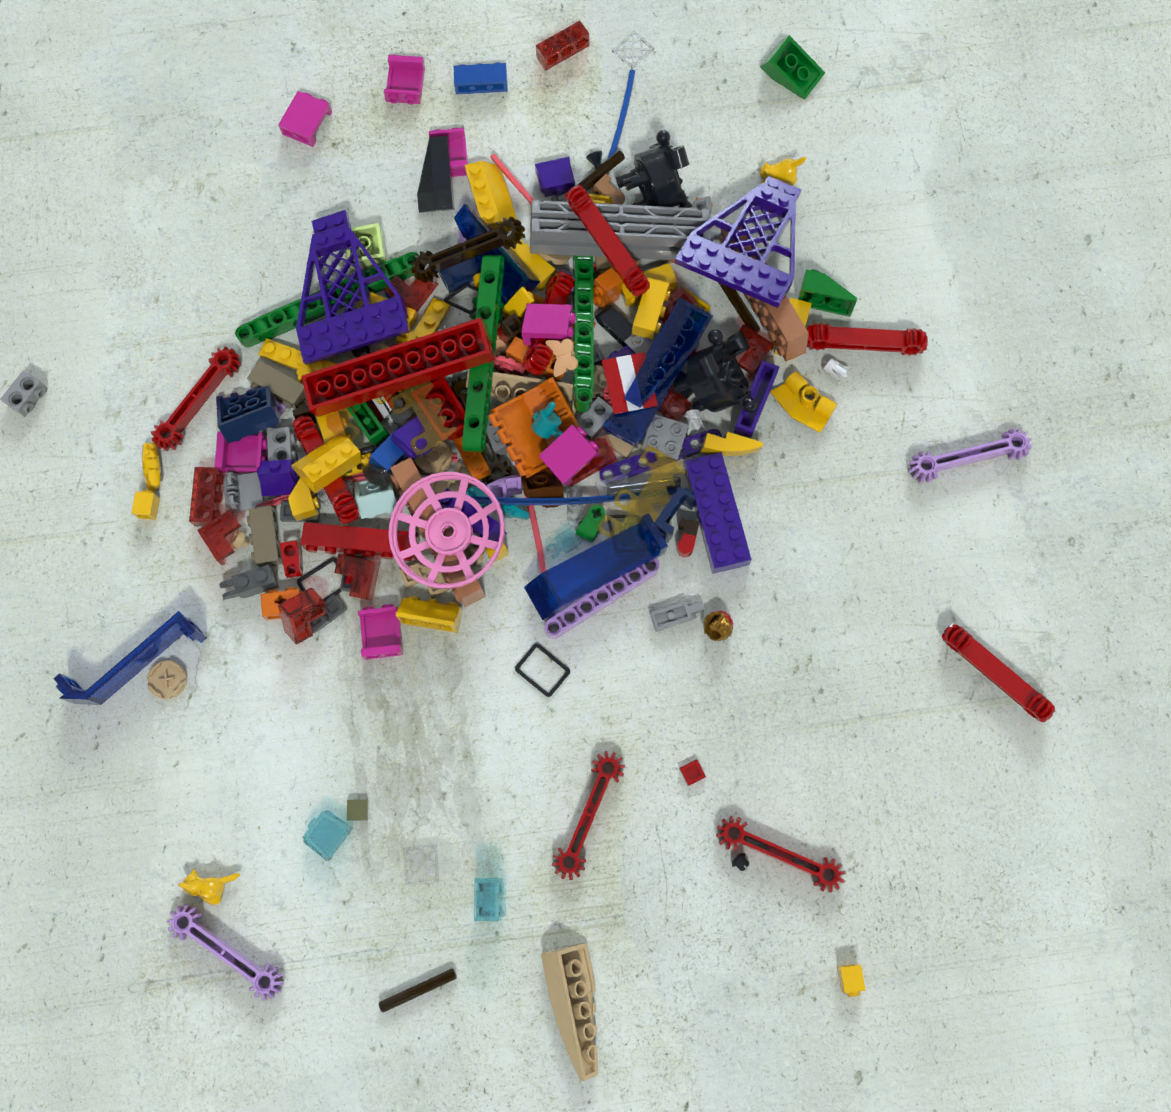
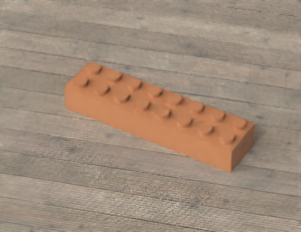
M721 229L722 236L719 237V242L723 244L729 232ZM746 235L739 237L740 241L748 240ZM751 245L744 247L745 251L753 250ZM737 248V249H732V250H734V251L740 253L739 248ZM756 256L750 257L752 259L757 260ZM744 294L745 298L750 300L753 312L759 315L762 327H766L770 341H774L779 356H783L784 360L788 361L806 353L808 331L787 296L782 300L780 306L776 308Z
M411 457L390 468L393 473L390 477L400 496L411 485L422 479ZM423 488L417 491L406 504L411 516L428 499ZM432 504L423 511L419 519L429 520L435 513ZM418 527L423 539H425V529ZM447 527L444 531L446 537H450L452 535V532L449 529V527ZM430 547L429 550L432 553V555L436 554V556H434V559L436 560L438 552L434 551ZM446 555L442 566H456L460 563L456 555ZM463 569L456 572L442 573L447 583L460 582L466 579ZM478 580L452 589L458 604L463 603L464 607L485 597Z

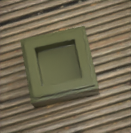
M347 800V821L368 820V800Z

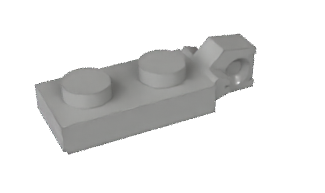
M684 601L650 612L655 632L697 618L696 614L703 612L704 606L702 602L692 605L691 601Z

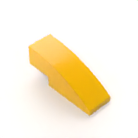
M727 432L723 438L707 433L703 439L700 452L709 455L722 452L723 456L747 455L758 452L762 448L763 442Z

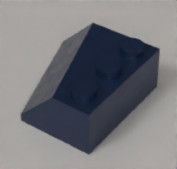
M269 386L250 389L242 395H239L237 392L231 393V397L223 398L222 395L216 396L217 424L228 444L240 441L249 435H255L264 429L273 428L281 423L280 413Z

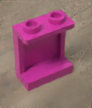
M388 55L389 72L387 86L384 89L386 102L407 103L410 105L421 104L425 73L423 57Z
M297 91L278 124L282 135L314 147L316 143L314 135L326 114L329 116L332 114L330 105L324 99H317L307 92Z
M455 127L447 130L436 129L429 131V137L448 136L451 177L466 176L465 165L468 164L464 128Z
M527 304L521 332L524 345H531L532 338L573 339L574 331L572 324L576 323V313H573L572 305Z
M571 425L539 455L558 479L567 486L573 482L572 478L594 457L601 455L597 451L600 449L593 440L589 442L585 437L587 433L580 426L577 428Z
M217 431L215 468L219 473L257 472L261 461H268L266 456V449H268L267 437L263 432H259L258 435H249L240 441L228 444L221 431Z
M393 604L382 605V608L374 609V607H364L363 610L358 611L363 648L361 649V657L364 660L403 655L400 621L396 617L398 608Z

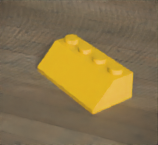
M485 161L465 165L467 179L483 233L498 228L497 222L502 223L503 217L509 219L511 216L516 220L517 217L505 178L498 166Z

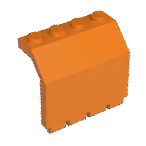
M553 377L490 411L491 415L488 416L493 427H499L500 430L496 431L502 444L508 443L509 447L505 449L512 462L518 461L515 467L521 477L525 475L528 478L548 467L539 455L556 440L553 435L551 438L545 439L533 431L531 424L534 419L532 417L536 412L546 408L550 402H554L556 407L553 412L561 419V424L558 427L559 430L564 433L571 425L579 427Z

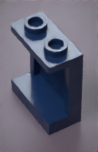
M479 255L438 272L449 294L463 285L473 282V276L481 273L482 258Z
M679 487L654 522L653 534L667 543L670 542L673 537L674 527L669 522L681 505L690 510L694 508L696 496H694L693 491L688 488Z

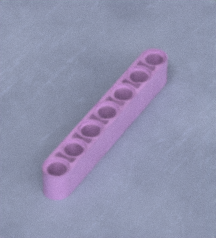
M654 556L644 558L556 614L545 623L546 635L551 639L559 638L645 583L658 573L659 560ZM648 563H653L656 566V568L654 570H648L645 567V565ZM632 573H637L640 578L633 581L629 576ZM620 583L624 588L621 591H616L613 586ZM599 594H606L608 598L606 601H599L597 596ZM589 604L592 608L590 611L584 612L581 610V606ZM572 614L575 616V620L567 622L565 616ZM551 625H557L559 630L551 633L548 628Z

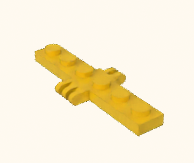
M433 298L414 332L410 331L399 335L400 337H397L395 341L401 344L437 332L450 310V305Z
M267 338L258 353L264 359L297 370L296 375L298 377L296 381L301 384L303 382L302 375L336 365L326 359L306 365L303 363L300 350Z

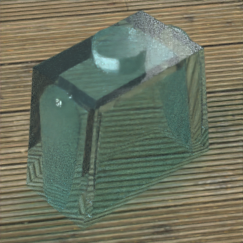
M325 810L317 818L314 817L307 826L309 829L302 838L309 848L319 854L325 861H329L353 827L330 810Z

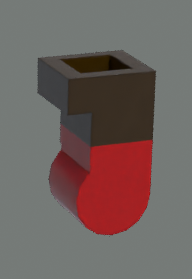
M515 313L500 323L501 326L498 328L497 335L506 343L522 331L523 324Z
M680 518L678 530H683L682 539L677 544V553L681 557H689L692 554L699 521Z

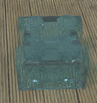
M475 878L474 921H501L502 917L506 916V904H502V895H506V883L503 882L502 878Z

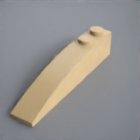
M468 369V374H467V381H466V387H467V388H468V382H469L470 369ZM493 372L491 397L506 403L546 381V379ZM555 381L575 417L577 410L574 407L573 384ZM483 385L479 386L476 391L482 390Z
M586 942L541 953L554 1016L580 1081H585L598 1075L597 1046L594 1045L597 1025H594L593 1012H596V1003H593L595 981Z

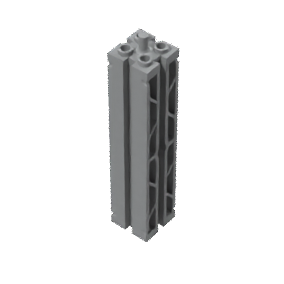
M532 200L530 253L606 257L578 216L571 210L568 202H540V200ZM594 203L631 257L638 259L675 260L690 233L712 218L710 217L709 209L698 210L697 208ZM708 229L699 236L713 241L719 240L722 234L721 232H711Z

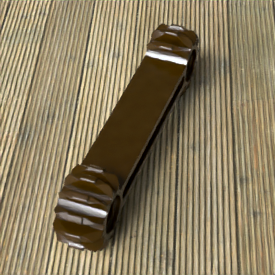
M511 216L509 219L503 217L502 223L497 222L498 228L435 254L431 251H426V253L420 251L419 257L414 256L415 262H410L414 266L411 271L415 274L414 276L417 280H421L423 283H427V281L433 282L434 277L439 278L437 274L439 271L501 246H504L507 250L510 247L516 249L517 243L522 245L520 239L526 238L523 234L525 227L522 226L519 220H515Z
M458 376V382L452 380L450 388L458 401L463 404L464 409H466L467 393L461 394L460 391L468 390L466 387L467 376L464 377V380H461V377ZM475 422L472 428L478 427L479 422ZM486 433V443L494 460L493 463L489 461L484 449L482 455L491 474L482 478V481L488 485L493 481L513 474L510 473L512 467L508 466L507 461L499 463ZM495 471L502 473L499 477L492 476Z

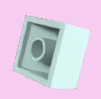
M391 473L386 477L381 475L354 482L355 500L362 519L374 518L379 514L393 512L398 500L393 481L390 477Z

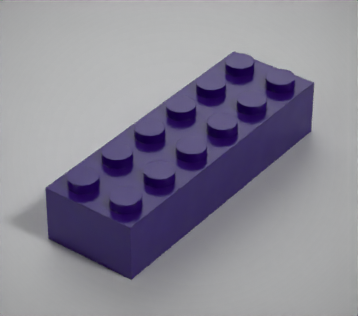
M722 452L686 460L684 462V471L689 489L696 496L694 508L712 574L750 565L752 559Z

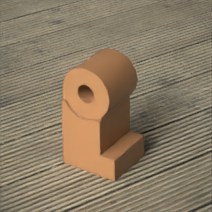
M606 173L594 185L592 193L610 196L611 204L623 205L625 195L610 184L612 178Z

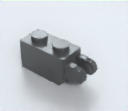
M270 565L231 576L232 579L219 583L221 589L232 586L235 588V590L222 595L224 600L238 596L240 598H247L279 588L275 571Z

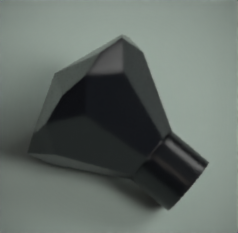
M592 151L586 156V159L594 165L595 169L601 165L602 151Z

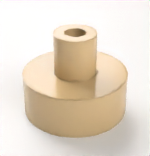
M239 529L236 530L229 541V546L236 550L240 546L247 548L249 541L245 540L246 533Z
M471 546L464 551L467 560L478 550L477 546ZM484 551L471 566H476L483 561Z

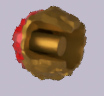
M721 610L707 614L703 622L704 633L714 641H724L733 633V620L730 618V614Z

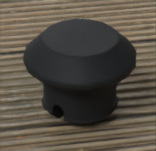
M740 853L733 859L732 867L736 866L740 871H744L746 869L744 865L748 867L749 862L745 858V853Z

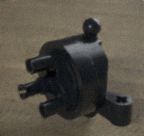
M661 130L656 135L658 143L651 145L648 150L634 156L635 168L627 174L616 177L617 185L619 188L625 186L627 191L639 187L643 198L641 201L631 205L675 207L679 205V208H690L692 204L687 200L689 196H686L685 191L681 188L683 179L679 177L677 169L684 168L690 164L685 147L682 145L672 148L673 146L669 142V132Z
M711 330L708 334V340L713 345L689 357L686 378L673 383L674 392L679 394L689 388L692 389L698 399L697 402L692 404V409L699 410L700 412L707 409L716 413L743 402L742 408L744 411H755L757 402L750 396L752 391H748V381L736 359V356L750 348L743 331H739L723 341V334L720 330Z

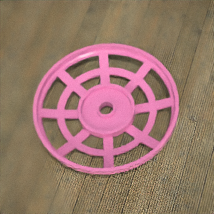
M458 472L431 474L411 485L396 503L389 523L390 547L400 568L415 581L437 589L462 587L480 578L491 568L497 559L505 537L504 515L495 495L485 484L476 478ZM441 480H461L458 492L446 491L435 494L430 486L431 483ZM468 483L481 489L490 498L492 503L482 508L475 499L466 495ZM423 488L428 499L417 508L413 516L402 513L409 499ZM456 498L454 508L443 509L438 500ZM464 501L470 503L478 512L468 518L461 512ZM432 504L435 513L429 520L419 519L423 511ZM495 510L497 511L500 524L498 542L488 540L489 523L487 516ZM481 519L483 523L482 538L474 536L472 525ZM399 520L410 524L409 541L411 547L401 552L397 541ZM416 526L425 529L426 541L419 544L416 543ZM447 527H453L454 529L450 537H446L444 534ZM470 543L480 545L475 554L467 560L463 550ZM431 547L434 551L438 552L435 562L431 563L427 560L421 551ZM485 547L494 549L495 552L487 565L473 575L470 565L480 557ZM415 555L422 564L430 568L431 571L427 580L413 572L404 559ZM446 555H456L460 563L456 566H442ZM463 569L466 577L465 580L455 583L435 582L439 572H456Z

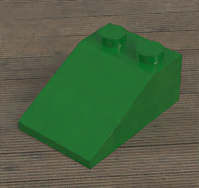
M790 35L779 41L760 66L772 80L802 99L807 98L825 74L822 68Z
M806 269L798 300L812 303L811 309L850 317L857 302V297L825 273H820L814 269Z

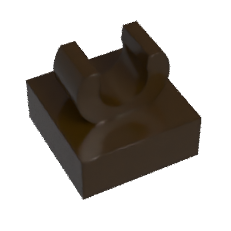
M305 402L297 404L298 409L292 410L295 419L308 415L314 423L317 422L316 416L309 411V407L306 406Z

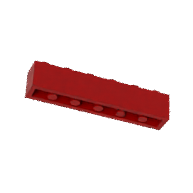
M307 522L303 524L301 546L307 552L317 553V550L325 551L327 554L343 552L347 556L362 554L363 557L373 558L374 555L381 556L383 559H393L394 557L390 547L389 530ZM397 531L400 552L411 547L409 531ZM416 532V543L419 544L420 536ZM412 555L405 558L404 561H412V559H417V557Z

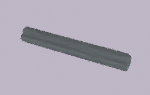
M680 477L610 485L607 487V493L609 496L675 488L681 486Z

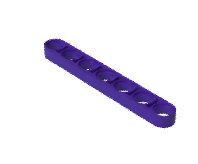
M710 429L684 438L682 445L684 452L679 455L678 460L701 453V447L698 449L691 447L690 443L693 440H698L702 446L703 439L707 433L722 437L721 432L717 429ZM647 451L603 467L600 470V480L603 484L611 485L678 460L666 457L664 461H658L655 453ZM646 459L649 464L647 467H640L638 461ZM628 465L631 471L628 474H624L620 470L621 466ZM610 471L613 473V478L606 480L603 478V473Z

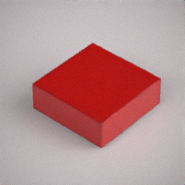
M697 759L679 768L688 786L706 778Z

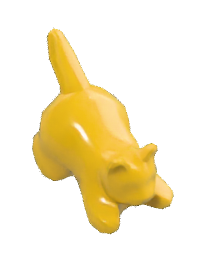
M801 157L796 160L787 158L773 165L765 162L764 166H761L759 169L760 176L764 178L761 184H764L767 177L770 176L789 185H794L797 182V167L802 165L807 158Z
M192 869V872L178 886L188 895H199L206 903L217 905L221 902L225 884L236 880L240 873H234L222 878H200L195 869Z

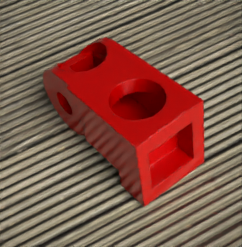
M297 540L280 543L286 578L303 576L301 543Z

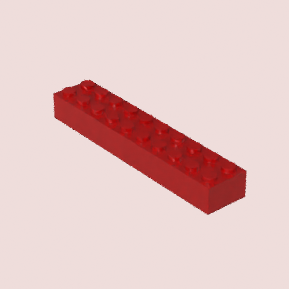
M478 318L302 375V381L309 411L320 417L495 361V356L487 326L482 318Z

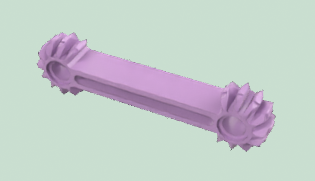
M1011 428L1008 432H1004L1001 435L1002 440L935 457L930 456V451H927L926 454L920 451L918 455H913V461L909 462L908 465L911 467L909 473L915 474L913 479L920 478V483H923L924 480L930 483L932 479H937V472L1006 454L1009 455L1010 460L1014 458L1020 460L1022 456L1026 457L1029 454L1028 450L1032 448V445L1029 443L1032 438H1026L1027 432L1022 434L1020 428L1016 431ZM1012 441L1016 442L1018 447L1013 446ZM921 464L927 465L929 470H924Z
M185 904L184 908L177 906V912H170L173 919H168L167 923H172V926L168 928V931H174L172 937L177 938L179 936L180 940H185L187 935H189L251 981L253 986L249 988V991L256 990L255 998L261 995L262 1001L266 1000L267 997L273 999L275 998V993L281 992L278 985H284V981H279L283 973L276 974L278 967L274 966L271 969V964H266L265 968L262 969L198 922V918L202 917V913L196 914L197 907L191 908L189 904ZM184 917H187L189 920L186 928L181 923ZM195 929L200 931L202 934L207 936L216 944L213 945L212 943H210L208 940H206L204 937L198 934ZM235 959H238L240 962H242L251 970H253L256 973V976L250 971H248L246 968H244L242 965H240L238 962H236ZM264 976H267L270 979V985L268 988L264 987L262 984V979Z

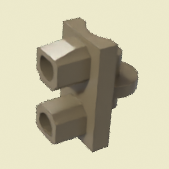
M596 365L594 366L592 398H598V396L602 398L604 395L603 390L608 386L603 366Z

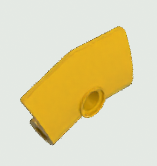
M798 371L792 373L785 380L784 384L770 391L791 418L818 433H821L838 405L835 401L818 394L817 389L810 386ZM810 395L813 397V399L808 400L805 398V396Z

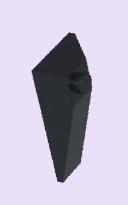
M448 136L429 137L417 192L419 213L455 210Z

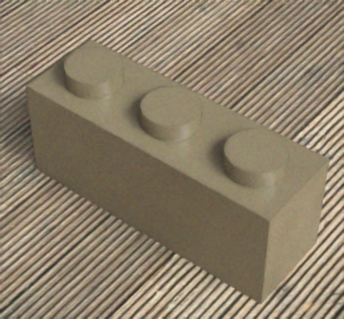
M260 360L247 377L251 383V388L269 386L274 400L281 401V404L290 410L291 408L298 409L297 404L303 403L306 399L303 384Z
M271 505L248 509L247 524L251 527L249 541L253 545L254 552H251L252 562L258 567L282 565L276 510Z

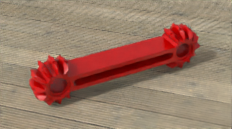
M580 185L571 188L565 194L568 205L575 215L578 216L618 273L626 288L633 296L638 297L646 293L650 289V282L593 203L586 189Z
M562 270L556 272L548 282L543 304L566 305L568 295L572 292L575 280ZM532 338L529 351L523 358V366L528 372L536 376L543 373L550 364L549 362L553 355V351L546 345V341L555 339Z
M814 323V325H809L806 328L808 331L807 347L810 350L816 349L818 351L825 350V348L901 352L902 355L916 356L918 353L922 354L923 351L927 350L928 337L922 329L907 328L906 331L832 327L829 324Z
M225 346L221 350L217 347V353L211 352L213 358L208 359L211 365L169 419L166 422L160 420L159 426L154 425L156 430L151 431L153 436L152 442L159 449L163 448L165 451H169L171 447L173 450H176V444L182 445L179 440L185 439L182 434L183 430L227 375L233 377V372L238 373L237 367H241L240 356L236 354L234 349L231 348L229 350ZM225 360H228L225 365H222ZM171 432L170 436L165 438V435Z
M301 416L293 420L295 434L306 455L324 444L310 416ZM341 476L324 487L341 523H351L358 519V508Z
M951 624L945 629L942 639L946 645L967 660L1019 704L1029 715L1044 723L1053 716L1055 706L1052 702L1038 693L976 641L968 631L956 624Z
M605 751L604 759L598 754L597 758L600 762L592 761L593 765L598 766V768L591 769L593 773L599 772L597 780L567 852L564 853L559 848L558 852L561 856L553 855V858L558 859L559 862H553L552 866L560 867L555 870V874L564 871L561 879H564L566 873H569V880H573V872L577 877H580L577 869L585 870V867L580 866L579 863H585L586 859H578L607 786L612 778L616 783L619 782L616 775L624 776V773L618 769H624L625 765H618L622 761L621 757L614 760L615 752L609 758L608 751ZM606 763H610L614 767L613 772L610 774H606L602 770L603 765ZM604 778L606 782L596 804H593L592 799L600 780ZM584 826L586 830L577 852L572 853L571 850L579 830ZM566 857H572L575 860V865L570 869L565 868L563 865Z
M730 816L729 823L725 819L722 820L725 827L717 826V829L721 830L722 833H717L716 837L723 836V840L719 844L722 845L727 842L726 850H729L732 844L733 850L737 851V843L816 877L817 881L813 885L818 886L821 884L820 891L822 892L826 886L829 893L833 892V887L839 890L840 886L837 882H845L844 879L839 878L840 875H845V871L838 870L842 867L841 863L834 866L835 858H832L829 862L827 857H823L822 865L744 831L743 828L748 824L744 822L740 825V817L734 823L733 816ZM730 828L737 829L738 837L736 839H731L728 836ZM744 836L769 846V850L766 851L744 841ZM794 857L816 867L817 871L814 872L792 862V858ZM825 869H829L832 872V879L829 881L823 877Z

